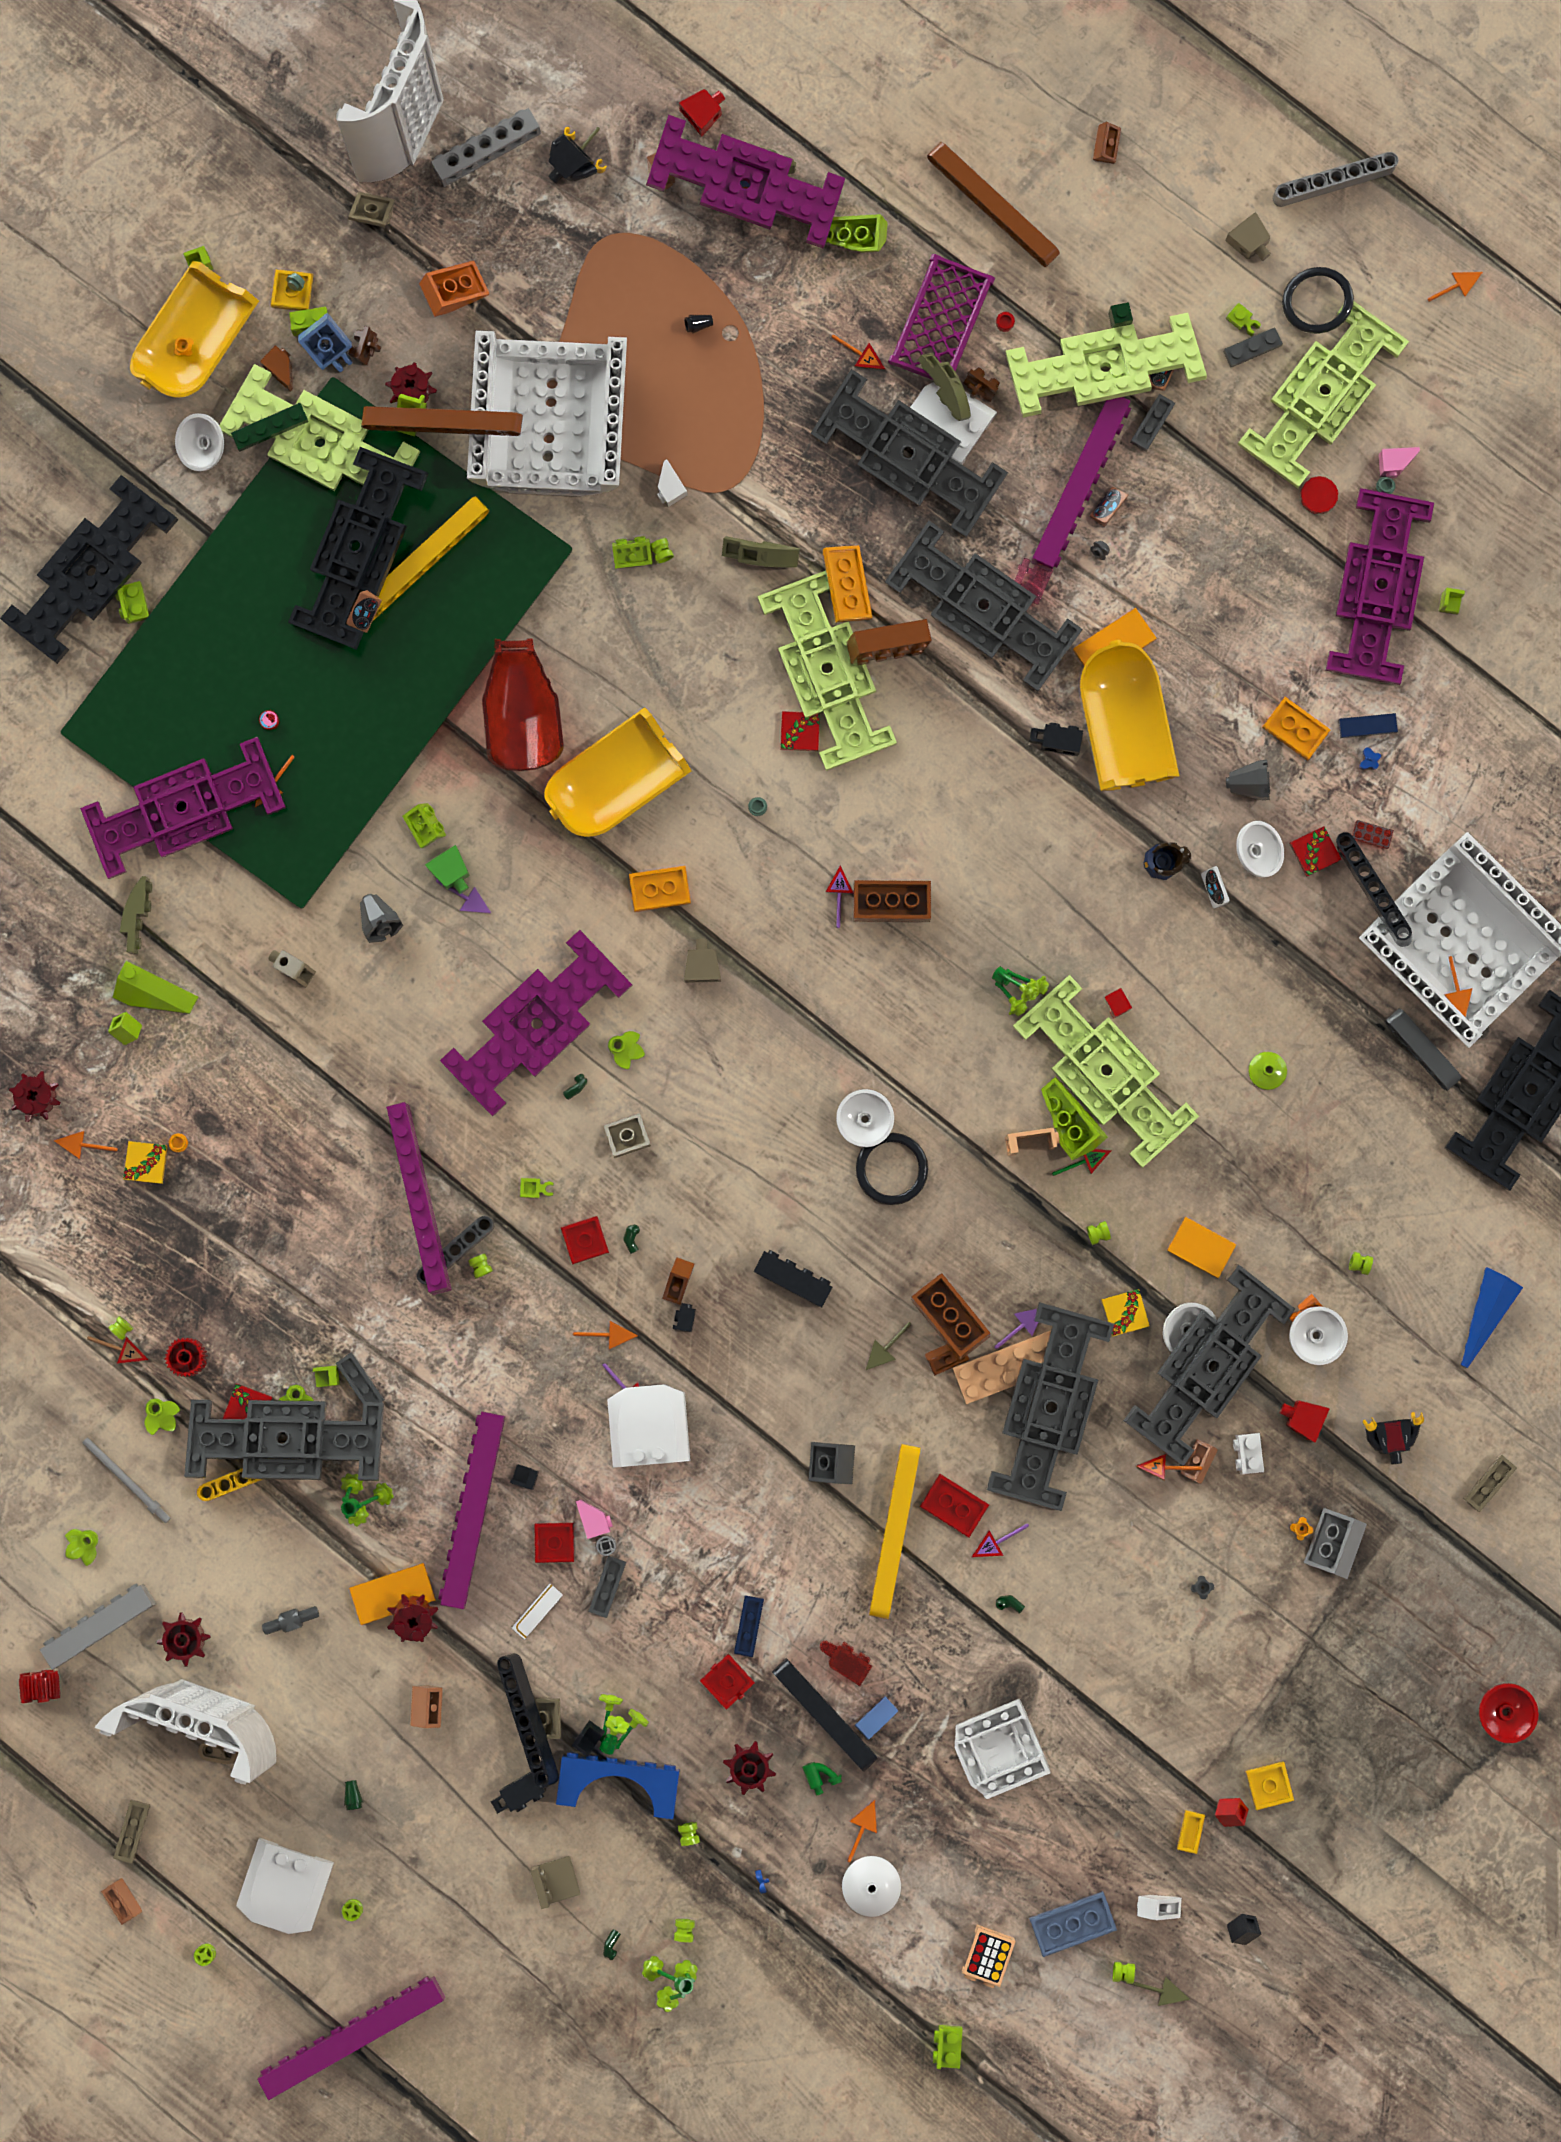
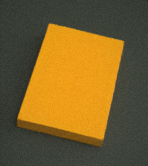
M1287 697L1283 698L1262 727L1307 761L1331 731V729Z
M685 866L629 874L634 912L691 904Z
M1184 1217L1167 1251L1218 1279L1237 1244Z

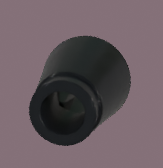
M711 314L689 315L684 319L687 332L695 333L713 326Z

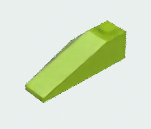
M881 214L833 217L826 242L861 253L879 252L886 242L888 222Z
M126 961L117 977L112 998L132 1007L190 1014L198 996Z
M1057 1077L1053 1078L1041 1089L1047 1108L1051 1113L1054 1128L1059 1134V1143L1071 1160H1075L1093 1151L1108 1138L1096 1121Z

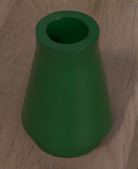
M357 1780L345 1782L344 1806H346V1810L362 1808V1803L364 1802L357 1785Z

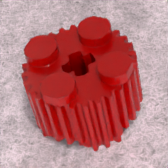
M178 1338V1340H174V1343H171L172 1346H169V1350H166L168 1354H165L166 1358L164 1360H167L165 1364H168L167 1368H170V1371H173V1374H177V1376H195L207 1364L206 1357L208 1355L205 1354L207 1351H204L205 1347H202L203 1344L196 1339ZM184 1353L190 1355V1359L188 1362L187 1360H183V1356H185Z
M42 1670L41 1672L31 1673V1675L30 1672L20 1674L19 1689L21 1703H31L33 1700L42 1703L49 1702L50 1699L60 1698L58 1671Z

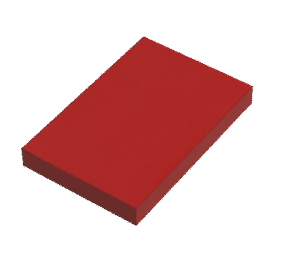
M939 1474L919 1507L970 1538L989 1504L942 1474Z

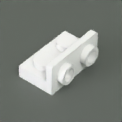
M1260 1433L1235 1435L1236 1440H1233L1234 1451L1238 1453V1459H1235L1236 1470L1240 1471L1242 1475L1264 1472Z

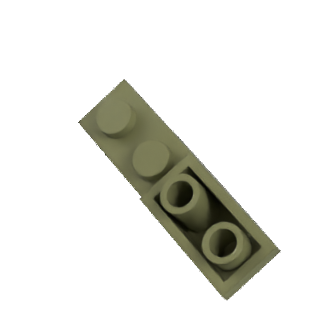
M933 353L922 354L918 361L922 369L928 372L933 378V382L940 387L936 392L940 397V401L949 408L952 416L958 421L969 419L971 413L964 387L948 361L940 363Z
M725 536L723 538L722 556L738 559V562L745 564L789 568L798 566L800 548L766 541L758 543Z
M142 876L131 891L122 915L120 933L127 935L126 952L129 954H138V949H141L142 940L139 938V931H142L143 921L140 917H148V912H151L149 893H152V882L146 876Z

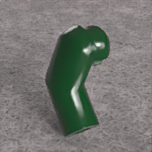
M584 1074L577 1075L574 1078L577 1084L563 1092L566 1099L569 1100L579 1094L586 1086L587 1078L584 1077Z
M636 1224L629 1225L626 1228L623 1238L630 1254L639 1250L634 1241L636 1235L640 1233V1228Z
M1012 1595L1000 1596L996 1600V1608L999 1610L1012 1607L1020 1614L1025 1608Z
M612 1929L604 1943L603 1955L605 1958H609V1960H613L617 1955V1951L612 1948L621 1935L614 1929Z

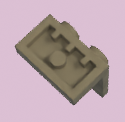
M570 1856L531 1868L530 1871L541 1909L548 1908L552 1903L580 1895L579 1885Z

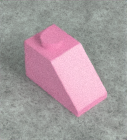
M1420 447L1382 449L1379 453L1380 477L1386 476L1392 479L1399 476L1417 456Z
M582 1500L576 1501L587 1539L611 1531L610 1527H613L610 1515L606 1516L605 1512Z

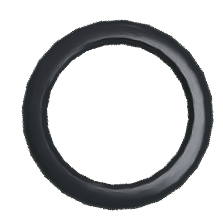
M1326 267L1309 268L1298 273L1287 284L1282 298L1283 312L1287 320L1297 329L1313 334L1329 332L1339 327L1350 315L1354 302L1353 289L1349 281L1341 273ZM1314 276H1325L1335 280L1341 286L1344 293V305L1339 315L1332 321L1321 325H1312L1300 320L1295 315L1291 303L1296 287L1303 280Z
M890 1133L881 1143L872 1147H863L857 1157L856 1177L860 1187L866 1195L881 1204L899 1205L912 1200L923 1189L928 1177V1160L923 1149L916 1141L904 1134ZM888 1142L903 1144L912 1150L917 1158L919 1165L917 1180L905 1193L893 1196L884 1195L875 1190L868 1182L865 1171L867 1158L873 1149L881 1144Z

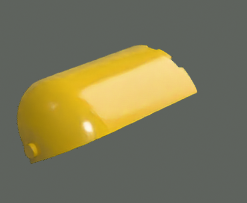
M192 261L136 346L130 362L132 375L141 381L140 384L146 389L150 390L153 388L171 397H185L197 392L206 383L259 300L246 289L232 283L227 285L221 282V277L203 263ZM177 338H191L194 341L191 348L193 352L191 356L175 355V340Z
M1121 640L1111 641L1110 645L1097 650L1088 659L1080 680L1081 698L1100 790H1120L1121 786L1129 785L1131 788L1145 786V782L1156 780L1158 783L1179 777L1157 670L1148 654L1138 645L1121 642Z
M644 707L557 770L548 781L544 796L551 808L549 810L551 816L555 820L559 818L570 832L584 837L597 836L618 825L692 770L674 745L669 743L666 737H662L665 733L652 714Z

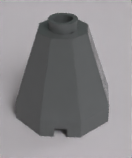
M1258 760L1230 772L1229 777H1226V788H1230V792L1262 801L1270 800L1269 772H1267L1268 761Z
M367 894L362 898L360 902L362 931L368 942H382L386 940L385 936L389 934L391 937L396 935L403 927L397 913L377 894Z

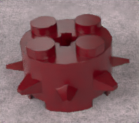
M415 362L402 368L395 367L396 372L392 376L391 381L385 383V386L392 389L394 394L389 401L391 404L398 402L400 394L417 399L424 395V402L426 403L429 400V395L437 392V389L431 387L428 381L433 373L423 372L417 367Z
M43 1071L36 1077H28L24 1073L21 1074L22 1080L14 1088L9 1089L13 1093L15 1103L11 1110H20L25 1113V1122H30L34 1116H42L45 1120H48V1113L53 1109V1106L61 1104L60 1101L55 1099L57 1097L55 1089L59 1084H50L45 1081ZM34 1093L38 1094L35 1096L36 1100L32 1099Z
M402 1594L401 1600L395 1608L388 1607L387 1609L393 1614V1621L387 1628L388 1630H394L401 1637V1642L405 1640L424 1642V1637L427 1636L430 1630L438 1628L432 1622V1616L439 1609L438 1607H430L429 1603L425 1600L424 1594L420 1597L410 1596V1598Z
M180 1612L178 1621L172 1624L165 1621L162 1623L165 1632L162 1639L157 1641V1644L163 1645L164 1651L167 1652L165 1658L167 1662L174 1658L182 1660L184 1667H188L191 1657L195 1655L202 1658L205 1657L202 1649L205 1640L210 1639L211 1636L204 1633L200 1625L202 1618L199 1617L196 1620L186 1619L183 1612ZM183 1635L187 1637V1642H185V1644L184 1641H180V1638L183 1637Z
M754 1741L751 1747L745 1748L735 1744L736 1753L733 1755V1758L723 1760V1763L730 1768L731 1774L726 1783L735 1782L738 1786H741L742 1795H745L748 1789L755 1788L764 1792L763 1783L767 1777L776 1776V1773L769 1768L768 1762L772 1758L773 1753L764 1754L758 1749L757 1741ZM746 1764L754 1765V1771H745Z

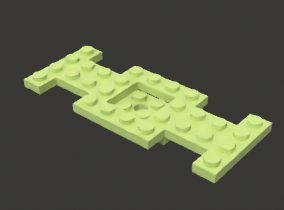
M1353 302L1351 313L1345 320L1351 326L1337 345L1329 351L1315 341L1271 399V402L1285 411V413L1267 437L1264 439L1249 428L1237 444L1297 489L1310 473V471L1296 462L1315 435H1318L1331 445L1375 388L1376 384L1362 375L1381 348L1397 358L1409 343L1407 339L1356 302ZM1343 306L1340 308V310L1338 311V313H1337L1336 315H1339V313L1341 312ZM1320 387H1328L1330 393L1327 395L1322 394Z
M1183 313L1170 316L1169 321L1172 333L1143 339L1137 338L1134 324L1060 339L1063 355L1028 362L1024 347L1006 350V358L1023 418L1041 414L1039 397L1072 391L1075 394L1077 405L1081 406L1144 393L1152 389L1148 375L1178 368H1184L1188 383L1206 380L1207 374L1189 314ZM1107 366L1110 370L1103 372L1100 368Z
M256 364L253 365L219 425L222 433L232 437L231 433L241 429L244 423L250 425L293 406L264 390L272 376L271 372ZM303 390L296 404L301 403L309 422L273 437L276 440L267 455L277 462L335 491L340 480L345 476L364 485L369 471L353 465L360 447L410 466L414 465L420 451L402 442L394 458L363 442L369 430L361 427V419ZM324 439V446H315L316 440Z
M825 570L759 595L758 600L764 615L780 609L783 610L795 642L779 647L778 651L805 718L824 713L836 744L832 748L819 752L825 770L828 771L896 745L897 742L890 725L874 732L871 730L859 698L875 693L876 689L866 664H851L846 643L853 634L849 621L835 627H831L818 597L819 594L830 591ZM824 664L832 666L833 669L830 673L822 671Z
M1069 975L1017 1021L1013 1027L1025 1040L1039 1028L1065 1055L1051 1069L1102 1125L1109 1121L1116 1113L1120 1115L1143 1141L1129 1153L1137 1164L1143 1168L1199 1116L1187 1102L1174 1114H1171L1146 1087L1160 1073L1109 1017L1096 1029L1089 1025L1069 1003L1082 990L1080 985ZM1102 1066H1110L1112 1069L1111 1075H1103L1101 1072Z

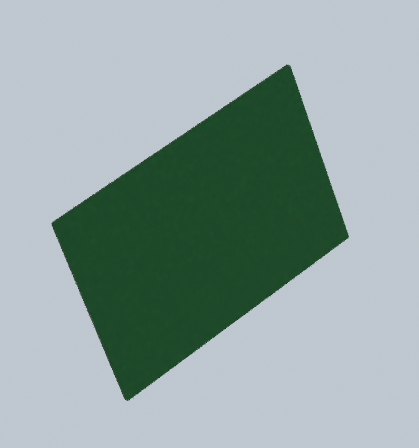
M335 377L330 378L317 395L322 400L361 420L364 407H376ZM369 430L363 440L364 443L393 458L402 442L420 451L412 467L429 473L422 491L405 485L391 520L404 524L407 528L388 575L471 498L476 496L489 509V513L372 621L368 632L363 633L357 650L292 625L288 621L295 605L312 611L326 578L310 570L338 499L355 505L363 485L345 476L342 477L335 491L269 458L61 730V734L132 787L203 758L206 759L212 775L244 763L246 759L240 744L255 737H258L274 778L291 755H294V759L276 782L279 790L283 792L281 796L286 806L285 809L268 815L263 804L255 807V800L227 811L233 830L207 841L300 909L307 905L572 553V547L492 489L468 480L467 471L416 435L412 436L398 431ZM317 439L315 442L317 447H322L325 444L324 439ZM359 542L353 543L352 551L359 549ZM271 710L279 717V724L274 730H266L260 725L259 717L264 711ZM178 803V812L185 811L186 803Z

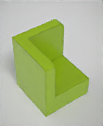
M205 246L183 253L188 266H190L192 261L203 263L210 270L214 269Z
M1447 587L1442 592L1439 611L1458 615L1461 598L1465 595V591Z
M124 1012L112 1019L108 1033L123 1045H127L138 1039L142 1024L130 1014Z
M337 1366L313 1368L316 1387L340 1385L339 1368Z

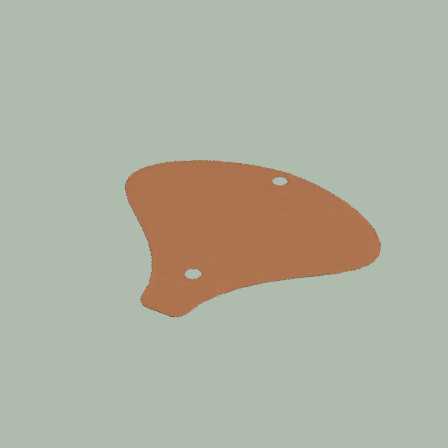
M616 233L604 237L588 252L579 272L559 342L608 344V337L627 338L621 460L660 476L663 462L667 459L684 487L706 493H718L734 488L745 478L759 451L764 421L762 378L754 344L747 326L724 292L708 275L683 254L654 238L643 235ZM689 315H712L713 326L695 333L686 331L685 317ZM731 325L738 329L737 339L727 341L723 338L722 331L726 326ZM551 380L547 383V387L553 389L558 383ZM550 398L546 401V405L553 407L557 401ZM546 435L544 441L552 443L554 436Z

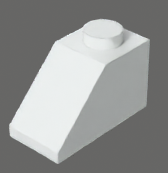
M666 459L663 462L657 496L662 504L666 502L669 507L688 494Z
M1158 1895L1139 1896L1137 1916L1152 1920L1180 1918L1182 1898Z

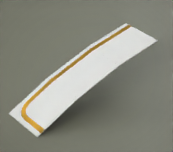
M549 1584L514 1624L512 1629L525 1640L563 1594Z

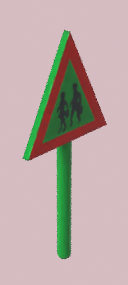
M1094 1149L1083 1155L1084 1160L1054 1171L1052 1175L1055 1176L1084 1163L1087 1164L1089 1172L1092 1174L1112 1150Z

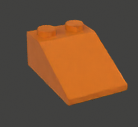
M474 260L428 272L419 283L434 317L453 312L490 294Z

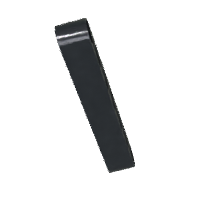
M1348 832L1340 833L1336 839L1339 854L1395 943L1400 947L1410 945L1412 942L1411 927L1354 837ZM1344 841H1347V842L1350 843V844L1347 845V846L1341 845V843L1344 842ZM1354 856L1360 858L1357 861L1350 860ZM1368 872L1369 875L1361 876L1360 873ZM1371 887L1379 888V890L1375 892H1372L1369 889ZM1382 902H1386L1389 904L1386 907L1379 906V904ZM1394 917L1397 918L1398 921L1392 923L1389 921V919ZM1406 933L1408 934V936L1406 938H1400L1399 934Z
M516 1653L502 1656L497 1661V1668L534 1783L539 1788L551 1786L557 1783L559 1773L522 1659Z
M787 1658L772 1671L777 1679L863 1772L878 1759L874 1752Z

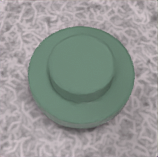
M296 273L288 275L286 281L289 288L294 291H301L304 288V279Z
M1382 477L1378 480L1376 489L1378 492L1392 494L1395 490V482L1389 477Z
M760 797L751 799L748 804L749 812L754 816H762L767 811L766 801Z

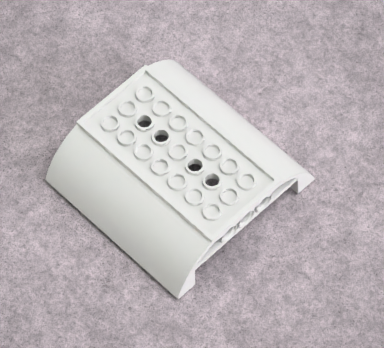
M393 0L401 28L397 41L398 45L396 49L392 50L389 58L390 62L388 66L384 67L381 74L382 79L380 83L376 84L373 91L374 96L371 101H368L365 111L344 103L343 108H340L336 115V120L358 182L382 181L402 172L410 164L414 165L444 101L423 14L417 0ZM400 66L405 67V68H404L403 70H401V71H397V70H396V69H397L398 67H400ZM392 83L397 84V85H396L395 87H393V88H389V87H388V86H389L390 84H392Z
M476 331L471 410L515 412L522 414L523 420L520 436L469 434L467 479L483 487L516 494L584 497L585 495L601 494L616 489L619 486L627 338L608 337V344L504 340L496 339L495 331ZM551 380L558 383L553 389L547 387V383ZM550 398L557 401L553 407L546 405V401ZM546 435L554 436V441L546 443L544 438ZM546 453L553 455V459L549 462L543 460V456Z
M1468 832L1455 842L1394 901L1411 927L1412 942L1406 947L1398 946L1380 917L1359 937L1468 1048L1483 1035L1482 1032L1561 956V924ZM1430 913L1436 916L1437 920L1434 924L1427 921V915ZM1393 917L1390 918L1389 921L1394 923L1397 922L1398 919ZM1442 927H1447L1450 930L1449 937L1441 935L1440 930ZM1406 933L1399 934L1400 938H1406L1408 936V934ZM1469 954H1474L1477 957L1476 964L1468 962ZM1449 956L1453 958L1460 991L1473 988L1466 1017L1444 995L1456 992ZM1482 968L1490 970L1491 975L1489 978L1482 976Z
M183 1679L175 1683L156 1687L115 1707L95 1726V1728L100 1730L99 1733L111 1736L146 1719V1723L158 1726L160 1724L166 1726L167 1731L186 1733L185 1737L197 1740V1738L205 1740L204 1743L212 1747H216V1745L222 1746L224 1751L235 1754L239 1752L230 1776L235 1778V1782L244 1785L247 1782H252L276 1764L274 1737L263 1717L254 1709L255 1705ZM165 1708L171 1711L170 1719L163 1717L162 1712ZM184 1715L191 1719L189 1726H185L182 1723ZM203 1722L209 1724V1733H204L201 1730Z

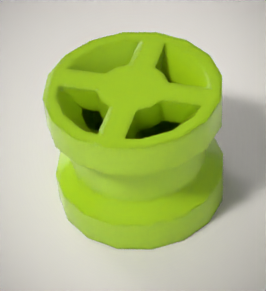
M118 1316L116 1322L108 1327L121 1340L125 1338L127 1332L133 1330V1327L121 1316Z
M357 1899L348 1900L342 1907V1916L347 1921H356L363 1912V1905Z
M208 1943L202 1944L194 1952V1960L200 1966L209 1965L216 1957V1949Z

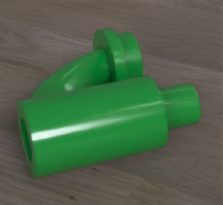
M811 1762L802 1766L810 1789H814L816 1796L823 1793L821 1787L823 1782L819 1772L830 1777L828 1782L831 1785L842 1782V1775H837L824 1764Z

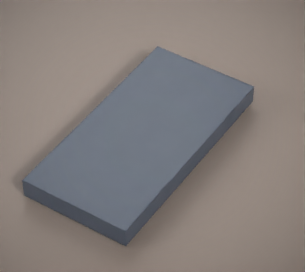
M1103 1891L1029 1918L1043 1957L1117 1931Z

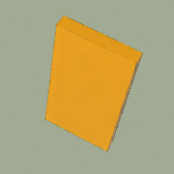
M859 545L824 548L823 556L835 621L871 620L873 617Z
M1134 608L1074 647L1073 651L1083 666H1085L1092 654L1110 645L1111 641L1121 640V642L1136 644L1143 649L1157 638L1138 610Z
M424 1563L349 1588L361 1625L393 1615L387 1609L388 1607L395 1608L401 1600L402 1594H405L408 1598L410 1596L420 1597L424 1594L425 1600L428 1603L436 1600Z

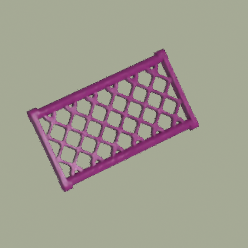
M936 254L931 255L930 265L893 355H890L888 363L931 380L933 378L928 372L916 367L920 365V362L913 363L910 355L916 352L922 355L923 349L931 347L935 354L934 356L940 363L942 362L939 357L949 354L952 358L950 365L956 371L988 290L995 280V277ZM939 263L950 268L941 270L937 265ZM955 270L966 273L967 275L959 277ZM952 271L956 279L947 282L943 274ZM941 276L944 284L934 286L931 282L932 277ZM973 277L984 280V283H975ZM970 278L973 286L964 288L961 280ZM957 282L961 291L952 293L948 285ZM946 287L949 295L940 298L936 290ZM975 289L979 295L977 299L970 300L966 292ZM926 292H934L937 300L930 303L927 302L924 298ZM963 294L967 301L957 304L954 296ZM952 299L955 306L945 309L942 301ZM939 303L943 311L933 314L930 306ZM968 305L972 309L971 315L963 316L959 308ZM927 308L931 316L924 319L920 318L918 315L919 309ZM957 310L960 318L951 321L947 313ZM945 315L948 323L938 325L935 318ZM933 320L936 328L926 330L923 322ZM959 321L963 322L966 326L964 332H956L953 324ZM920 324L924 332L914 335L911 331L912 326ZM950 326L953 335L944 337L940 329ZM938 331L941 339L932 342L928 334ZM926 336L929 344L922 347L919 346L916 339ZM956 338L959 342L958 347L949 348L946 340ZM906 341H914L917 349L907 351L904 345ZM941 342L944 343L947 350L937 353L934 345ZM907 357L910 364L900 361L899 358Z

